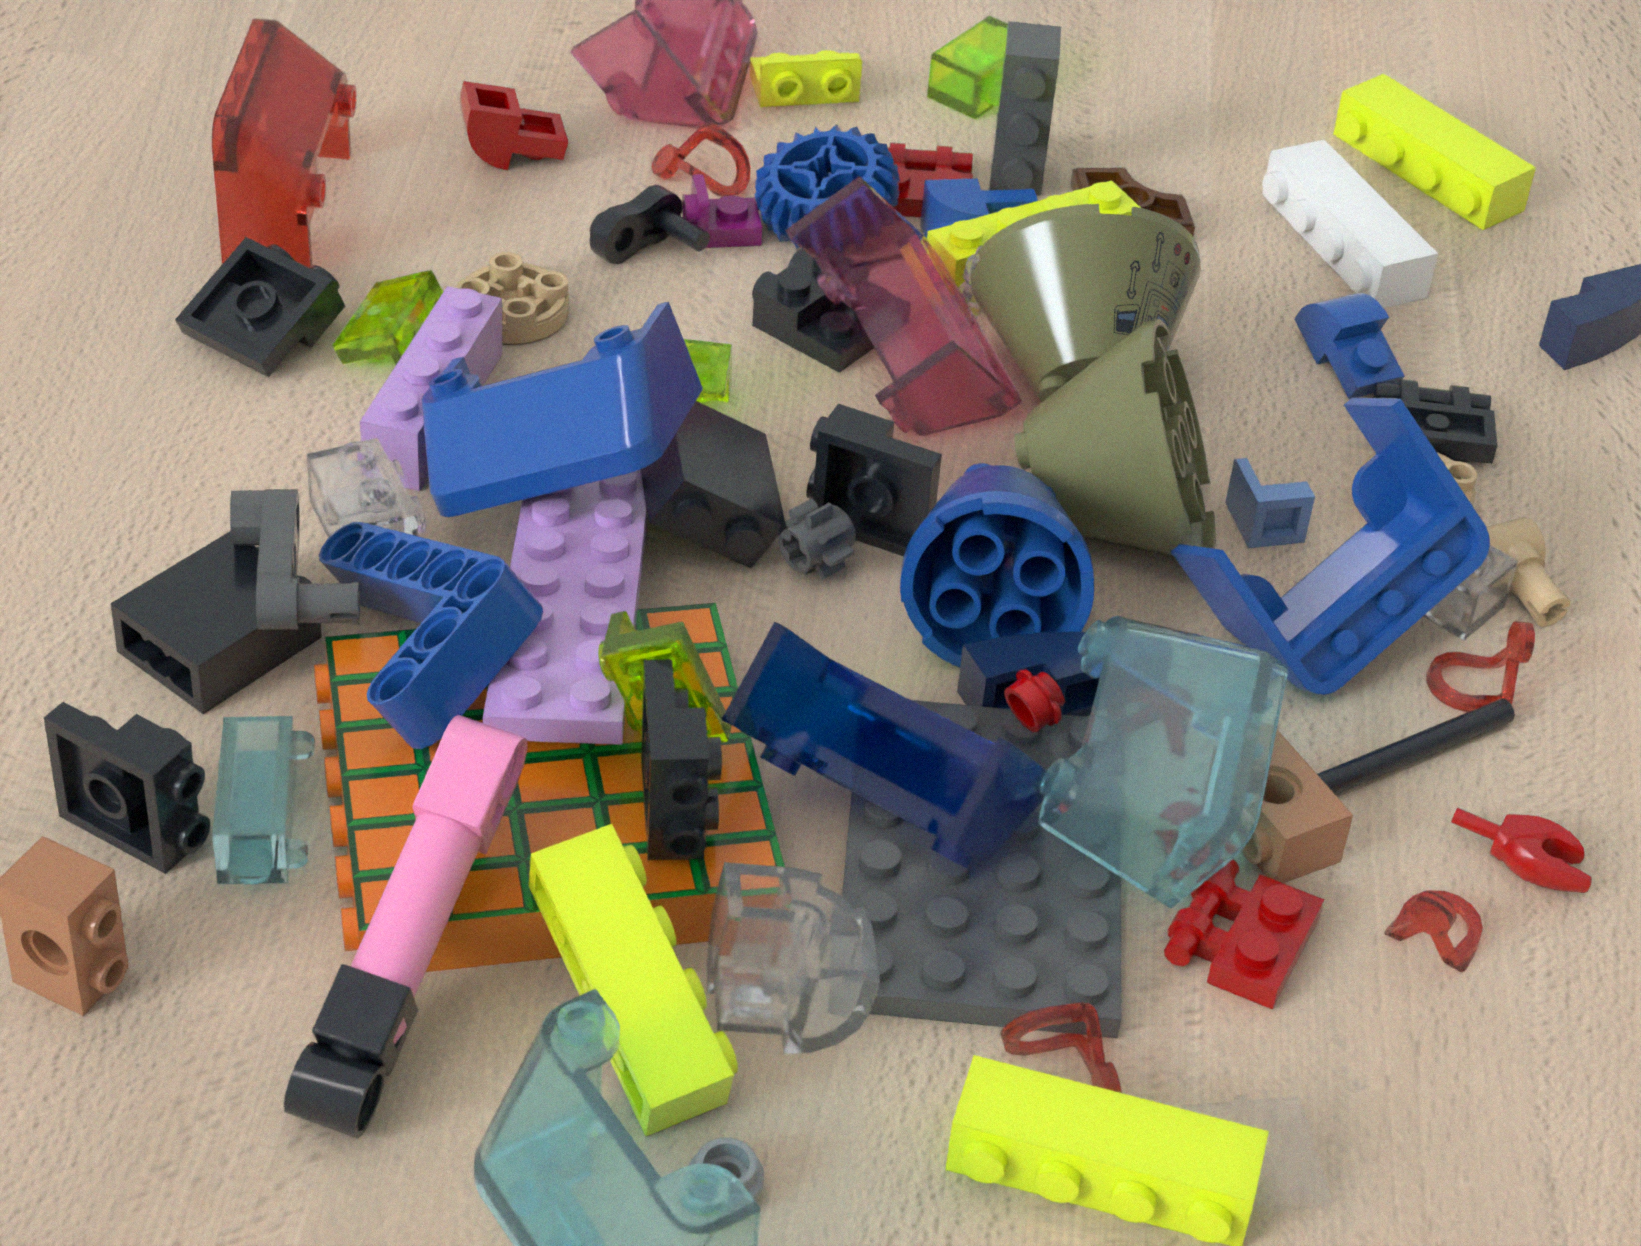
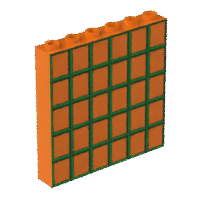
M716 603L637 609L622 745L527 741L526 758L517 786L508 802L487 853L478 852L426 972L562 958L528 886L531 853L609 824L613 825L623 847L632 845L638 852L647 879L643 889L653 908L661 905L666 910L675 931L676 945L786 933L790 885ZM416 629L326 636L327 664L314 665L317 704L330 703L331 709L319 710L322 750L336 749V756L324 757L328 798L341 797L342 805L329 806L333 848L347 846L348 854L335 856L339 899L353 897L354 906L341 908L345 952L358 950L416 821L412 805L441 741L440 739L431 746L422 749L412 748L367 700V691L375 676ZM672 659L674 688H687L688 708H705L707 737H720L721 780H708V787H717L719 826L718 830H706L704 859L647 860L641 772L644 660ZM489 684L462 715L463 717L483 723V713Z

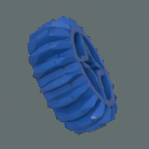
M837 124L830 131L822 132L815 126L814 132L806 136L795 132L793 142H778L776 153L764 155L763 167L756 170V193L754 195L762 221L766 224L768 231H774L777 234L780 242L791 240L796 249L802 248L808 243H811L815 249L823 243L834 244L840 249L841 243L850 239L860 243L862 233H878L880 221L890 220L891 210L894 206L898 205V182L900 178L897 165L894 164L887 144L879 143L874 133L862 135L857 126L852 127L846 132H842Z

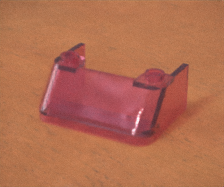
M635 0V9L573 46L570 53L605 93L610 107L618 115H624L626 118L635 121L716 130L733 120L758 32L750 11L741 0Z
M860 176L785 230L789 238L818 263L822 274L817 277V281L826 296L835 305L843 301L858 316L893 380L890 385L875 394L879 404L888 410L894 422L904 433L913 430L920 436H926L1002 417L1022 403L1017 389L939 254L921 232Z

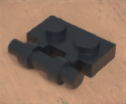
M1399 379L1398 384L1376 382L1373 398L1401 399L1437 453L1454 461L1493 464L1498 445L1494 410H1490L1491 395L1470 393L1469 387L1451 385L1449 390L1418 387V381Z

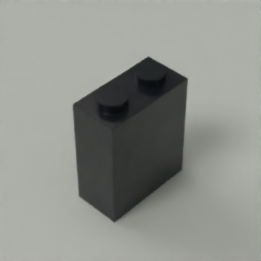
M698 401L692 406L664 454L654 463L640 469L649 523L749 568L758 561L786 528L766 434Z
M230 531L111 603L117 652L202 714H205L322 638L321 623H300L299 630L258 631L256 584L259 546H234L231 543ZM297 575L300 584H313L306 577Z

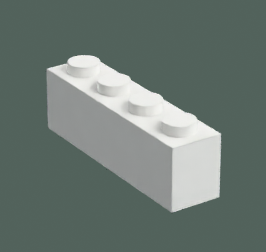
M1325 140L1272 150L1270 152L1267 173L1262 183V195L1355 293H1365L1372 296L1383 308L1428 298L1438 253Z

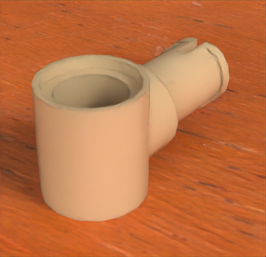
M1522 517L1487 526L1490 538L1489 552L1482 565L1471 575L1478 582L1482 583L1497 580L1505 591L1513 592L1518 596L1539 626L1546 627L1560 621L1568 611L1565 607H1569L1571 602L1545 572V541L1538 525L1532 519Z

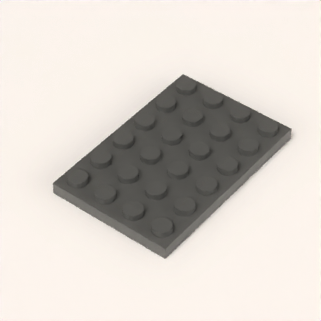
M861 695L831 1010L1118 1038L1122 1020L1120 720L1062 714V720L1058 724L1053 726L1046 725L1039 731L1032 732L1018 721L1011 709Z

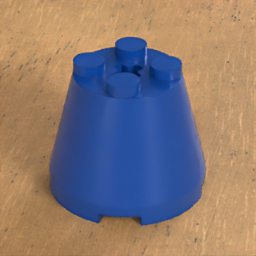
M985 463L974 464L967 468L963 476L958 478L947 489L913 534L902 562L900 579L901 602L904 603L906 612L914 627L921 634L922 643L941 659L960 668L964 644L1004 636L1032 633L1082 632L1088 621L1094 600V571L1091 554L1081 533L1058 502L1056 494L1051 487L1044 484L1033 474L1016 467L1005 465L991 466Z

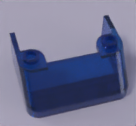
M775 621L721 719L766 745L760 755V758L793 776L797 775L801 765L919 827L936 837L930 848L931 850L966 869L973 857L984 863L991 859L1043 802L1056 778L1012 743L1001 737H998L996 743L981 737L830 659L791 630Z

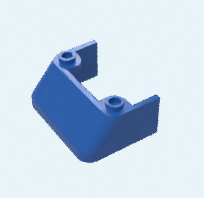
M669 301L657 304L640 329L630 331L628 325H619L601 332L594 338L595 346L587 352L585 357L572 363L483 386L479 376L470 373L464 357L453 359L440 375L428 383L429 389L422 397L429 487L439 514L443 517L459 516L625 475L647 467L658 460L664 454L703 390Z
M1352 397L1344 404V407L1376 453L1358 470L1352 484L1354 504L1367 524L1282 597L1278 595L1274 587L1266 579L1250 574L1240 575L1223 550L1179 544L1171 551L1223 627L1289 682L1303 691L1325 695L1339 690L1477 570L1488 555L1490 538L1487 527L1401 399Z

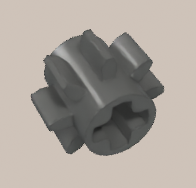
M813 498L789 510L790 519L785 521L786 528L779 536V548L787 564L793 570L805 575L816 570L821 580L845 568L844 560L854 555V550L851 547L856 539L854 525L846 512L830 503L819 508Z

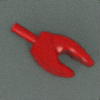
M1456 809L1451 823L1493 840L1490 854L1497 860L1503 861L1521 879L1553 890L1577 893L1588 892L1592 883L1591 876L1567 864H1580L1585 856L1584 847L1570 831L1561 825L1539 816L1507 814L1500 826L1463 809Z

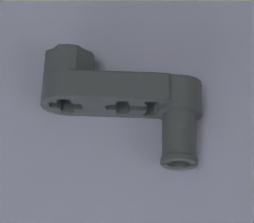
M298 489L231 491V543L234 546H259L256 584L258 631L299 630L300 623H352L353 625H359V582L299 583V577H297L300 538Z

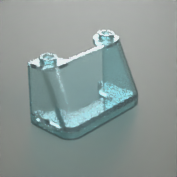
M1113 616L1105 623L1101 620L1095 621L1085 632L1079 643L1078 653L1083 656L1081 660L1082 672L1093 679L1098 677L1100 679L1081 749L1068 760L1063 757L1057 759L1048 769L1041 782L1040 793L1045 795L1037 824L1171 909L1233 860L1246 846L1257 827L1284 696L1288 667L1262 649L1122 616Z
M596 989L591 990L552 1009L542 1022L483 1135L474 1157V1183L477 1191L513 1246H758L761 1208L736 1176L729 1170L715 1164L696 1163L660 1177L601 1096L602 1065L611 1060L619 1048L620 1025L614 1012Z

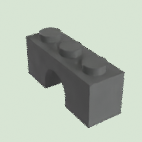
M1008 21L989 190L1034 189L1036 195L1041 196L1060 59L1061 26Z

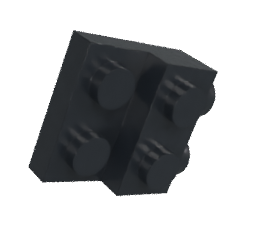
M245 237L177 316L175 321L183 334L269 377L298 342L311 348L346 306L338 292L340 288L338 281L327 270L317 265L308 268L296 262L289 253L277 245L270 244L266 247Z
M823 243L813 251L806 248L799 249L792 256L788 267L777 275L770 271L760 275L752 291V298L754 300L752 326L840 373L909 323L910 305L888 295L879 288L867 284L868 265L846 254L839 248Z
M838 403L828 418L822 416L817 421L812 432L810 450L816 452V463L808 481L806 496L809 499L813 498L819 508L830 503L844 510L854 525L856 541L904 557L913 534L936 505L942 454L894 439V421Z
M672 659L644 660L641 772L647 860L704 859L706 830H718L719 826L717 787H708V780H721L720 737H707L705 708H688L687 688H674Z
M65 702L59 704L44 717L59 817L164 874L169 872L187 854L196 852L204 844L208 837L211 823L207 816L199 812L197 796L205 781V771L201 766L193 762L192 744L180 733L171 728H163L138 714H135L116 730L101 717L90 716Z

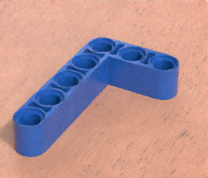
M352 522L344 525L326 540L319 552V561L339 583L359 582L361 606L421 623L375 676L367 691V700L407 744L414 749L431 746L442 738L451 720L455 716H462L534 631L543 615L541 603L507 563L498 556L364 522Z

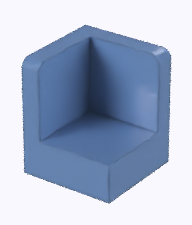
M1234 459L1225 503L1247 547L1257 548L1305 543L1315 495L1308 482L1261 486L1248 459Z

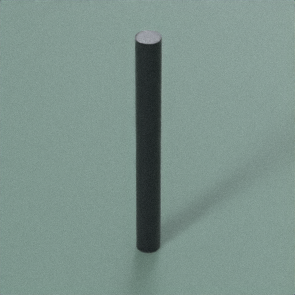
M1501 698L1317 773V775L1336 795L1512 722L1515 717L1513 706L1507 699Z

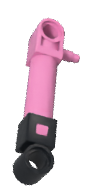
M460 715L455 716L448 724L412 805L416 821L351 966L341 964L312 1028L316 1042L312 1041L305 1047L294 1066L284 1098L285 1113L357 1139L363 1135L369 1126L381 1098L385 1076L391 1074L417 1015L418 1008L414 999L471 866L478 852L487 853L508 802L517 786L527 753V739L525 737Z

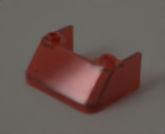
M254 18L252 20L213 119L212 157L221 259L223 264L243 239L247 237L266 247L270 244L277 245L289 253L296 262L311 268L313 263L310 222L314 209L323 208L326 198V177L324 174H317L316 160L317 157L350 160V117L353 118L355 115L357 90L355 85L348 84L346 73L281 22L274 19Z

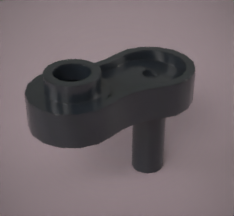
M652 185L631 201L609 207L607 210L599 213L591 224L589 242L591 250L596 255L609 263L617 265L625 262L641 248L661 242L668 236H672L695 251L700 252L708 245L710 234L681 217L682 201L678 195L663 186Z

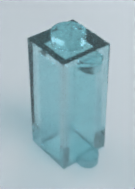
M293 716L223 718L212 832L217 884L288 883L289 869L301 868L308 861V846L301 840L292 839L296 760L307 759L314 754L315 737L307 731H294Z

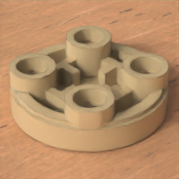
M500 252L492 255L488 266L472 272L459 281L456 286L458 289H472L481 294L502 298L503 344H524L542 340L556 333L568 319L569 292L567 276L558 271H548L536 265L523 263L522 257L513 252Z

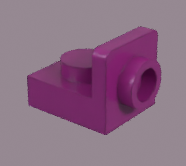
M692 175L691 194H684L682 196V217L710 234V240L706 248L761 246L762 224L755 197L742 198L728 195L719 199H709L704 175Z

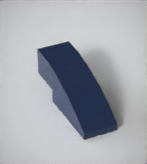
M1641 264L1584 277L1579 294L1551 301L1539 346L1563 370L1595 361L1618 350L1641 334Z
M1042 632L988 639L963 645L957 693L966 705L1010 709L1005 699L1004 691L1017 681L1016 673L1023 669L1030 671L1033 676L1040 672H1045L1053 678L1064 695L1065 703L1060 707L1061 714L1090 716L1162 696L1171 649L1165 641L1094 632Z

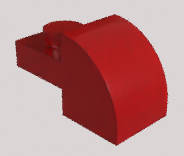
M463 81L460 93V108L467 136L472 149L484 162L493 167L508 171L512 153L521 154L534 160L544 158L564 160L569 142L560 114L520 108L515 88Z

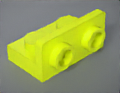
M824 50L816 54L807 55L772 53L766 57H750L749 75L760 107L859 102L862 59L858 53H839L832 50Z

